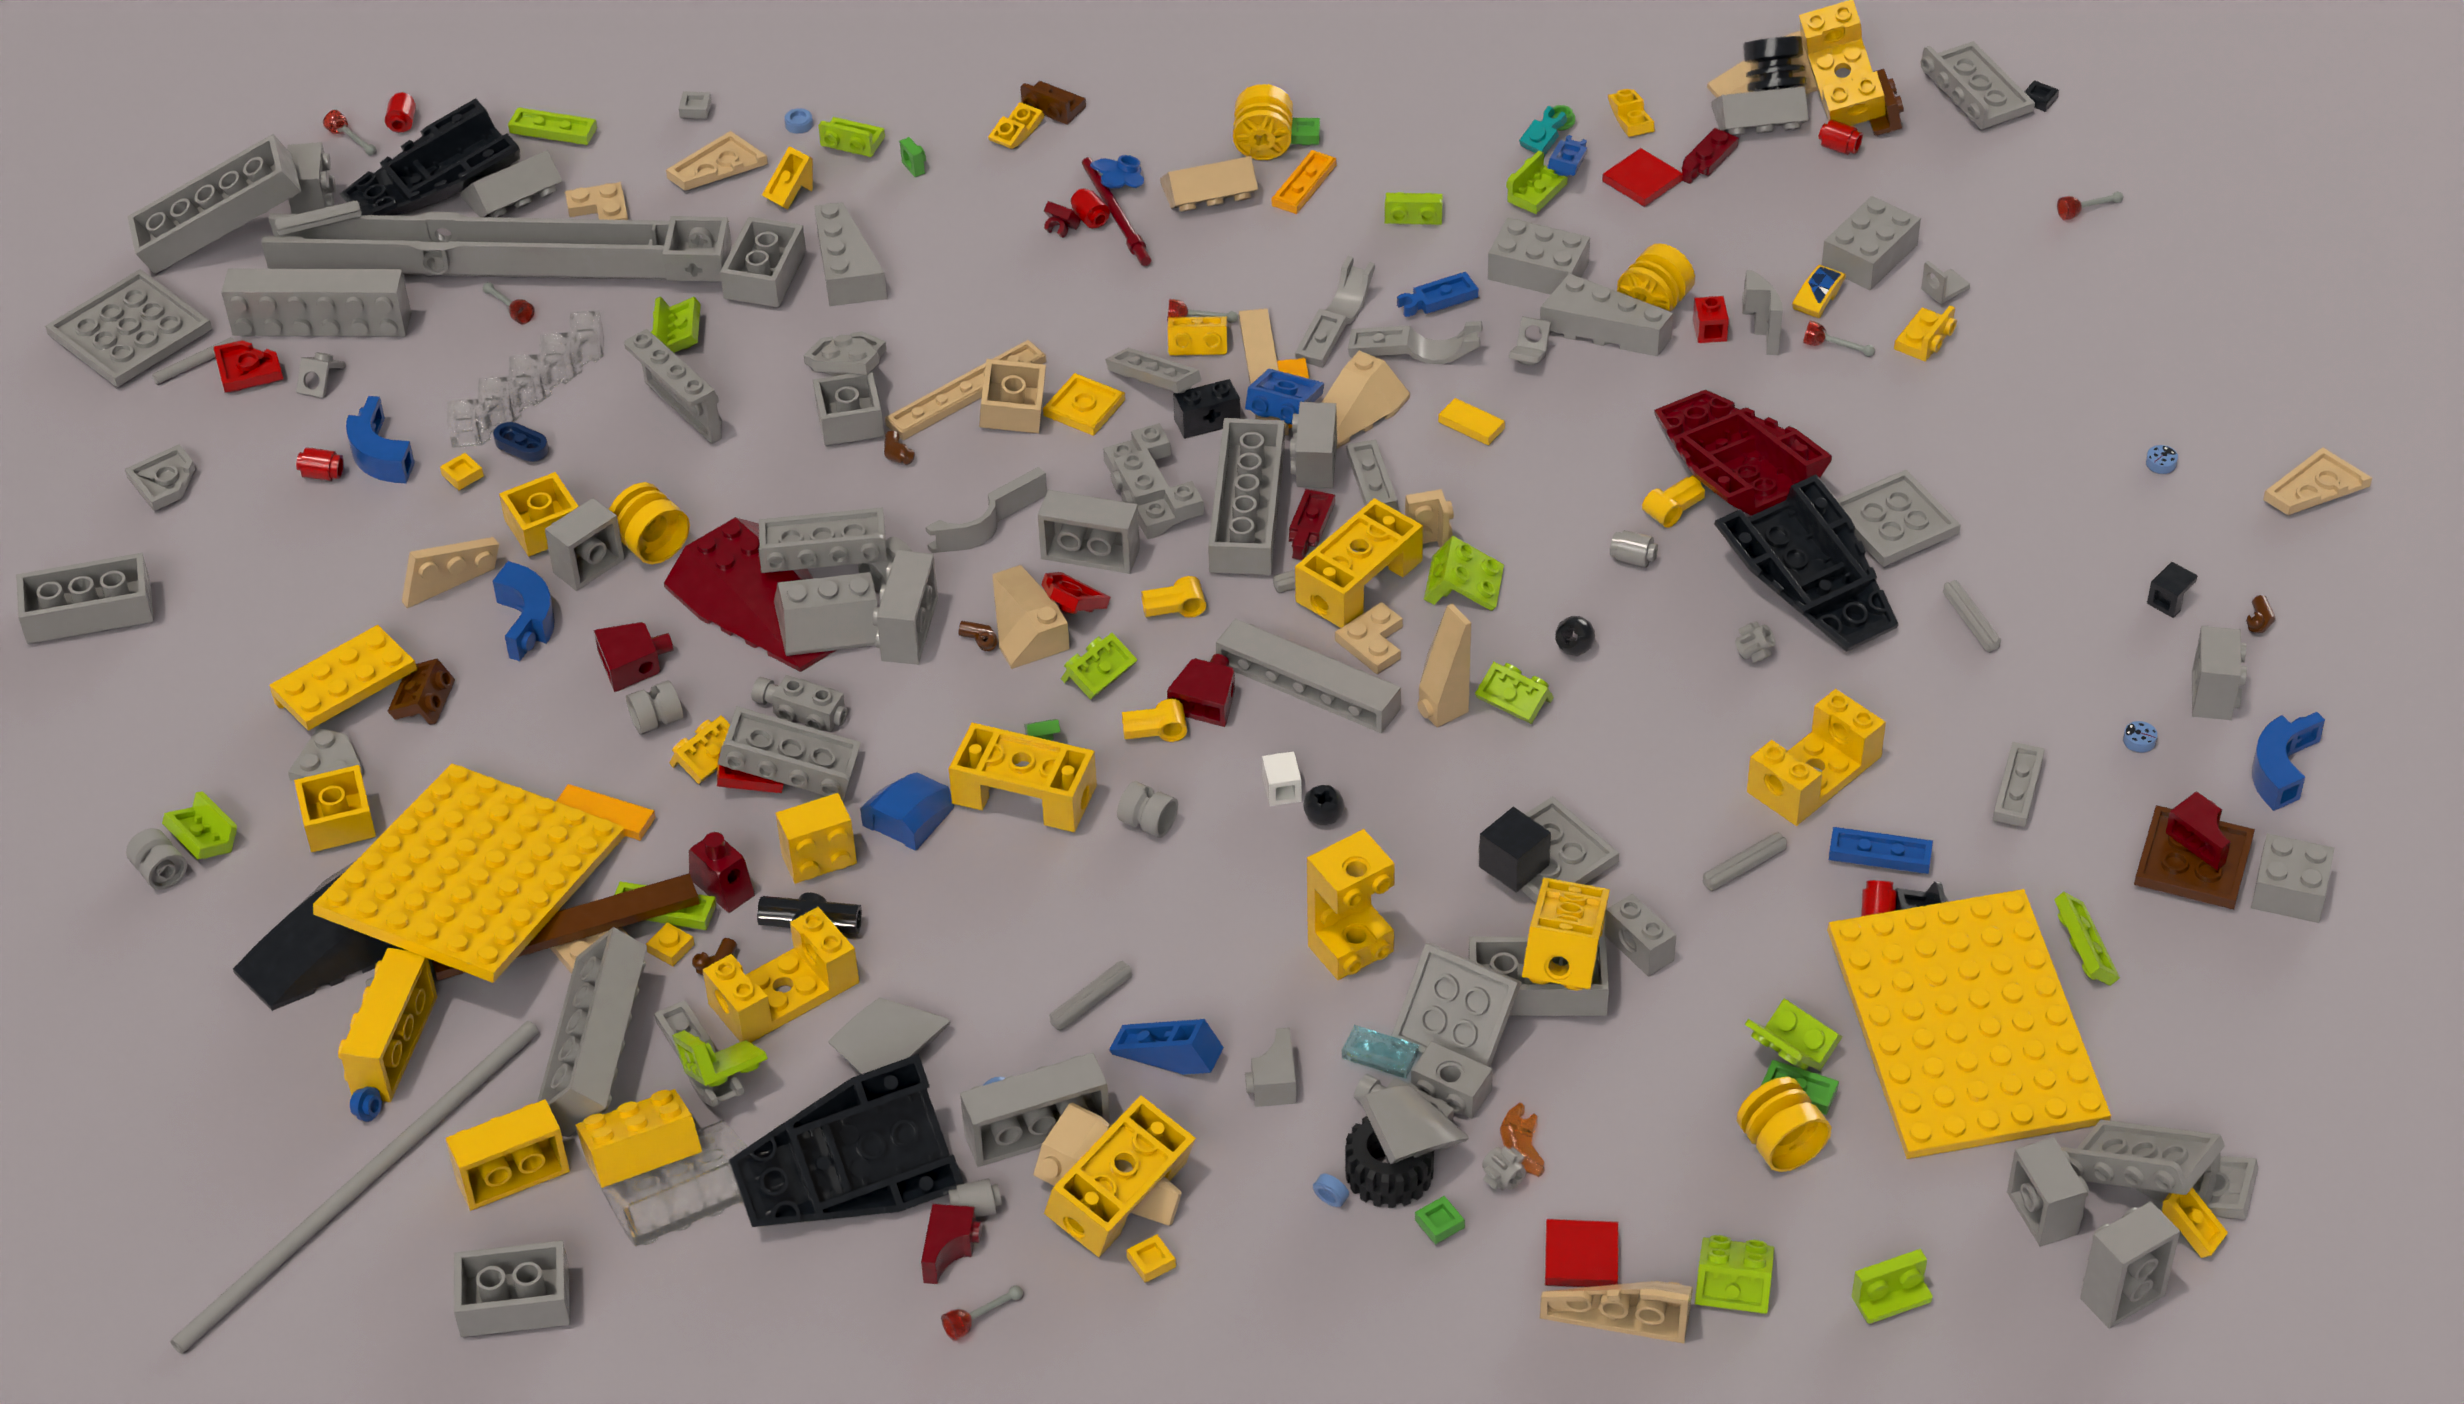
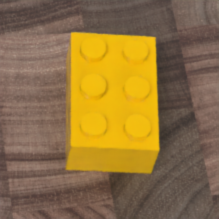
M675 1089L657 1091L648 1099L639 1102H626L620 1105L617 1110L605 1114H593L586 1117L583 1122L575 1124L586 1162L601 1188L702 1152L692 1114Z
M546 1099L528 1104L503 1116L494 1117L485 1123L467 1130H461L445 1138L456 1182L470 1211L570 1172L561 1130Z

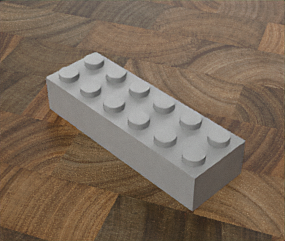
M272 134L129 215L128 220L135 254L154 274H157L188 255L194 254L211 242L219 240L234 229L245 225L250 220L268 212L273 207L293 198L301 192L292 154Z
M228 268L221 291L233 336L406 337L411 317L402 269Z
M1224 418L1208 544L1209 572L1271 575L1285 452V420Z
M615 927L611 928L576 957L537 1101L546 1099L560 1127L561 1134L569 1137L577 1130L575 1124L583 1122L590 1115L603 1114L611 1103L612 1096L609 1094L612 1083L619 1072V1069L616 1067L618 1058L625 1048L626 1042L623 1040L625 1031L633 1017L630 1011L639 993V987H637L639 976L646 966L644 957L647 946Z

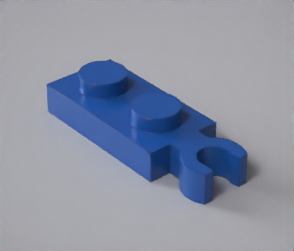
M1567 135L1565 141H1559L1550 156L1547 168L1554 170L1560 176H1575L1585 158L1587 140L1574 141L1571 135Z
M1465 271L1414 287L1413 294H1400L1397 296L1398 308L1404 306L1405 317L1413 316L1421 309L1425 314L1478 298L1479 289Z

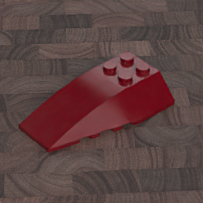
M1702 390L1654 410L1656 418L1694 477L1728 504L1741 509L1751 516L1785 501L1791 485L1815 474L1821 478L1832 461L1831 454L1799 430L1791 426L1785 429L1778 426V421L1770 417L1764 420L1755 416V411L1747 407L1743 409L1735 408V402L1708 390Z
M735 517L686 545L663 584L665 589L701 621L707 624L713 622L720 626L722 632L730 636L733 634L745 639L747 645L755 649L757 647L763 648L767 651L768 656L799 672L836 651L786 656L774 604L778 582L813 579L808 569L762 573L759 558V523Z

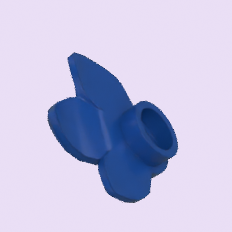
M1121 155L1117 161L1104 158L1093 161L1090 164L1091 168L1103 174L1101 176V184L1105 187L1117 189L1128 185L1132 188H1138L1144 183V178L1141 175L1140 161L1133 156Z

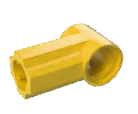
M1692 475L1682 479L1665 491H1662L1660 488L1653 489L1645 497L1642 503V510L1665 528H1669L1677 523L1684 510L1705 498V489L1702 487L1701 482Z
M1194 576L1181 577L1174 583V586L1141 591L1145 617L1180 612L1181 615L1189 618L1199 616L1206 609L1200 580Z
M1166 699L1159 702L1156 708L1121 712L1124 739L1160 736L1164 741L1175 742L1181 740L1187 734L1184 707L1179 700Z

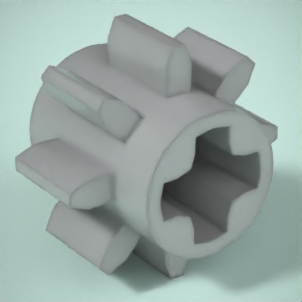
M1756 621L1738 629L1741 636L1736 638L1735 643L1738 652L1744 659L1752 658L1755 663L1772 655L1770 648L1775 646V637L1767 625L1759 626Z
M1504 1146L1503 1149L1500 1147L1492 1149L1482 1163V1167L1487 1173L1483 1180L1495 1190L1498 1187L1501 1190L1515 1188L1521 1183L1526 1174L1525 1166L1521 1164L1525 1157L1514 1147L1509 1149Z

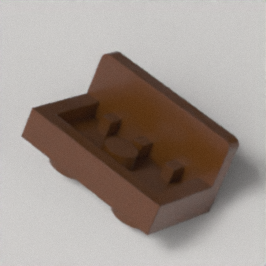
M1885 69L1877 70V74L1884 92L1886 115L1869 120L1875 136L1902 129L1900 113L1904 112L1903 103L1900 95L1895 97L1897 90L1894 79H1888Z

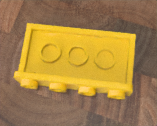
M377 624L271 683L269 686L275 705L278 708L285 707L309 731L417 670L415 660Z

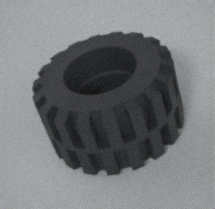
M1368 1117L1362 1118V1124L1356 1123L1352 1127V1133H1348L1345 1145L1347 1183H1350V1189L1354 1194L1360 1193L1361 1200L1364 1202L1371 1200L1373 1201V1206L1381 1207L1382 1204H1388V1208H1396V1204L1409 1205L1412 1198L1418 1200L1423 1196V1191H1428L1434 1174V1151L1416 1158L1411 1156L1393 1164L1381 1162L1376 1159L1384 1157L1386 1154Z

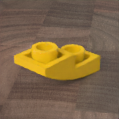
M1621 89L1617 93L1608 95L1611 109L1628 137L1655 131L1654 121L1644 111V100L1634 89Z
M1019 102L1008 118L1001 117L989 134L988 139L1010 149L1017 147L1034 132L1045 118L1043 111Z

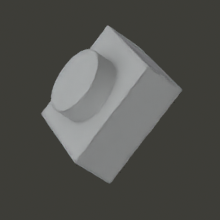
M683 92L679 105L680 118H708L711 105L710 92Z

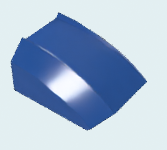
M915 772L885 786L860 808L862 826L872 831H878L916 851L953 810L955 804H952L951 792L948 786Z

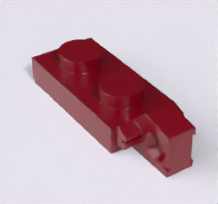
M1714 128L1683 160V166L1681 167L1683 173L1682 181L1691 184L1700 174L1709 176L1737 148L1739 138Z
M1305 489L1289 527V542H1293L1292 558L1303 560L1308 553L1309 546L1316 547L1335 505V494Z

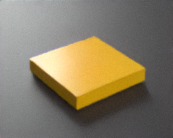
M1074 373L1043 407V416L1094 436L1123 404L1125 392Z

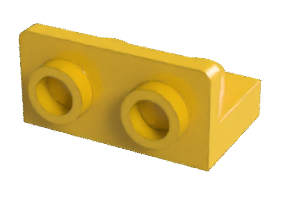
M1949 305L1942 315L1922 307L1896 338L1894 350L1926 362L1933 352L1937 353L1940 350L1944 338L1947 335L1951 336L1957 324V320L1954 319L1955 307Z
M1227 316L1168 318L1169 355H1216L1227 353Z
M722 715L713 722L709 719L704 721L695 730L696 735L688 740L685 737L673 747L672 751L674 754L669 764L673 768L680 764L698 784L703 782L717 770L719 754L730 727L729 722Z

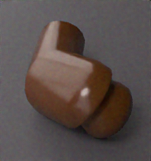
M886 432L884 443L885 457L896 463L911 464L915 457L914 451L908 449L907 445L900 443L898 432Z
M2259 595L2252 600L2255 616L2251 618L2248 615L2246 619L2248 629L2253 633L2265 632L2276 619L2267 597Z
M961 621L959 636L974 638L978 646L984 651H991L997 646L998 638L990 625Z
M724 938L715 955L709 957L705 952L696 954L692 959V965L696 968V972L703 975L702 969L730 954L734 955L737 943L731 938Z

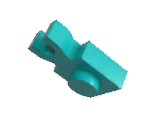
M1548 105L1543 113L1541 122L1534 119L1519 139L1521 147L1534 153L1541 151L1545 156L1559 137L1556 129L1562 127L1568 120L1566 114L1560 112L1557 118H1552L1555 112L1553 107Z

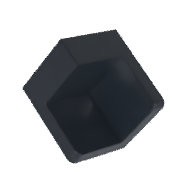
M2171 562L2151 581L2147 604L2174 618L2181 611L2184 593L2197 581V574Z

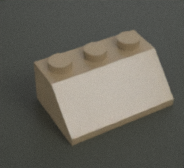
M1251 156L1171 171L1160 178L1161 186L1170 208L1179 207L1180 212L1196 209V204L1203 202L1207 203V207L1223 204V198L1234 197L1235 201L1251 198L1250 193L1258 190Z

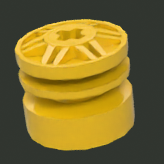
M1257 84L1247 87L1238 95L1235 101L1233 142L1236 148L1246 157L1251 156L1255 160H1270L1279 157L1287 151L1291 144L1293 102L1289 95L1281 88L1270 84Z
M1655 243L1648 246L1617 281V292L1671 312L1694 286L1695 273L1689 260L1679 250L1667 244Z
M647 482L633 484L624 489L609 508L610 511L617 515L621 542L643 563L653 565L666 561L682 548L688 538L690 530L688 516L654 484Z
M1791 1077L1773 1079L1754 1090L1743 1101L1737 1112L1736 1119L1742 1131L1747 1135L1751 1143L1756 1145L1757 1150L1770 1168L1778 1172L1791 1171L1813 1159L1825 1147L1831 1136L1832 1129L1828 1120L1817 1106L1811 1104L1812 1101L1807 1093L1803 1091L1797 1080Z

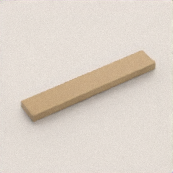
M1268 308L1239 311V322L1250 385L1268 369L1279 371ZM1255 414V418H1256V419H1261V420H1280V418L1273 417V416H1271V417H1260V416H1258V415ZM1285 423V435H1289L1287 423Z
M1026 340L993 359L1044 364L1046 363V354L1029 340ZM986 363L886 416V426L892 431L898 432L900 438L904 441L982 398Z

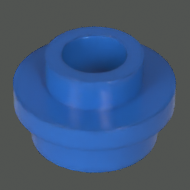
M364 1087L363 1089L356 1090L350 1099V1111L360 1121H372L382 1107L380 1092L373 1087Z

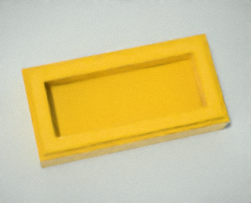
M1454 398L1438 414L1439 423L1486 445H1489L1505 429L1504 420L1457 398Z

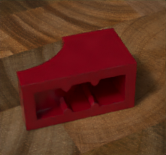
M2196 791L2170 810L2165 833L2214 869L2218 870L2226 864L2231 841L2219 829L2222 809L2212 800L2207 799Z
M932 1204L921 1259L924 1283L938 1284L941 1274L952 1262L962 1257H972L974 1243H980L982 1235V1222L976 1221L975 1207Z

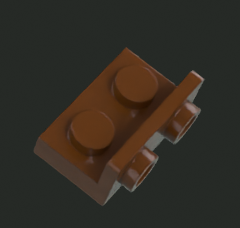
M1038 81L1034 86L1023 83L1020 86L1021 103L1042 110L1044 116L1066 125L1086 107V98L1043 81Z
M438 658L417 663V670L402 678L388 709V713L394 720L415 716L420 713L429 725L437 723L455 682L454 677Z

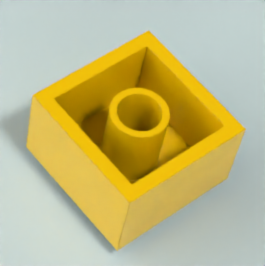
M556 472L499 493L504 520L528 557L547 550L548 544L545 528L578 507Z
M359 765L294 780L311 853L376 837Z
M839 793L775 812L782 858L794 884L857 864L852 821Z

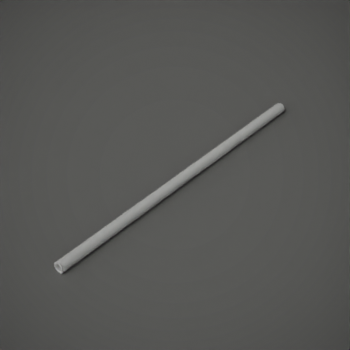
M526 1021L170 1340L172 1346L181 1354L190 1348L539 1033L537 1027L532 1022Z

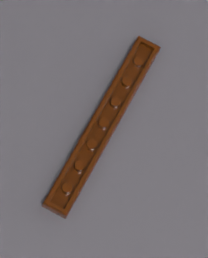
M690 873L558 911L517 957L603 933L613 927L620 928L700 904ZM431 960L438 981L465 973Z

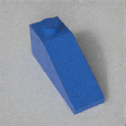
M1197 1019L1122 1025L1109 1051L1112 1055L1185 1075L1211 1073L1224 1047L1206 1020Z

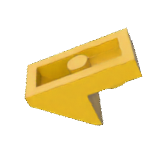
M790 146L762 194L763 197L787 210L801 186L811 192L813 189V159Z
M2192 1187L2186 1195L2169 1193L2164 1199L2162 1213L2180 1230L2201 1258L2211 1256L2228 1232Z

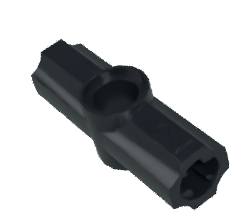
M812 892L801 894L799 899L763 896L760 897L758 902L757 921L758 925L790 928L791 921L819 907L841 933L857 934L861 928L862 907L858 904L827 902L823 896Z

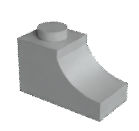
M1290 1028L1276 1029L1275 1040L1271 1048L1262 1056L1251 1058L1252 1072L1245 1073L1246 1092L1253 1093L1255 1107L1296 1104V1078Z

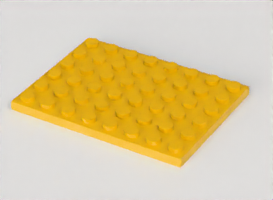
M451 763L313 904V915L494 983L624 838V827L553 801L550 798L542 797L520 787H515L493 777Z
M2025 889L1828 922L1827 931L1906 1159L2096 1126L2100 1120L2110 1121L2111 1114Z

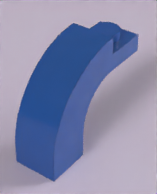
M368 396L364 407L360 408L358 416L348 415L346 422V432L353 459L363 472L373 478L386 482L407 484L415 464L410 441L390 440L378 436L385 420L382 403L379 396Z
M507 561L492 582L497 603L522 612L505 635L509 658L521 661L525 654L534 647L536 641L548 643L554 630L555 618L550 592L545 581L533 570Z
M2318 712L2306 717H2299L2292 723L2281 715L2264 728L2258 739L2252 764V779L2260 797L2273 811L2293 803L2301 797L2305 776L2292 764L2288 757L2320 742L2325 719Z

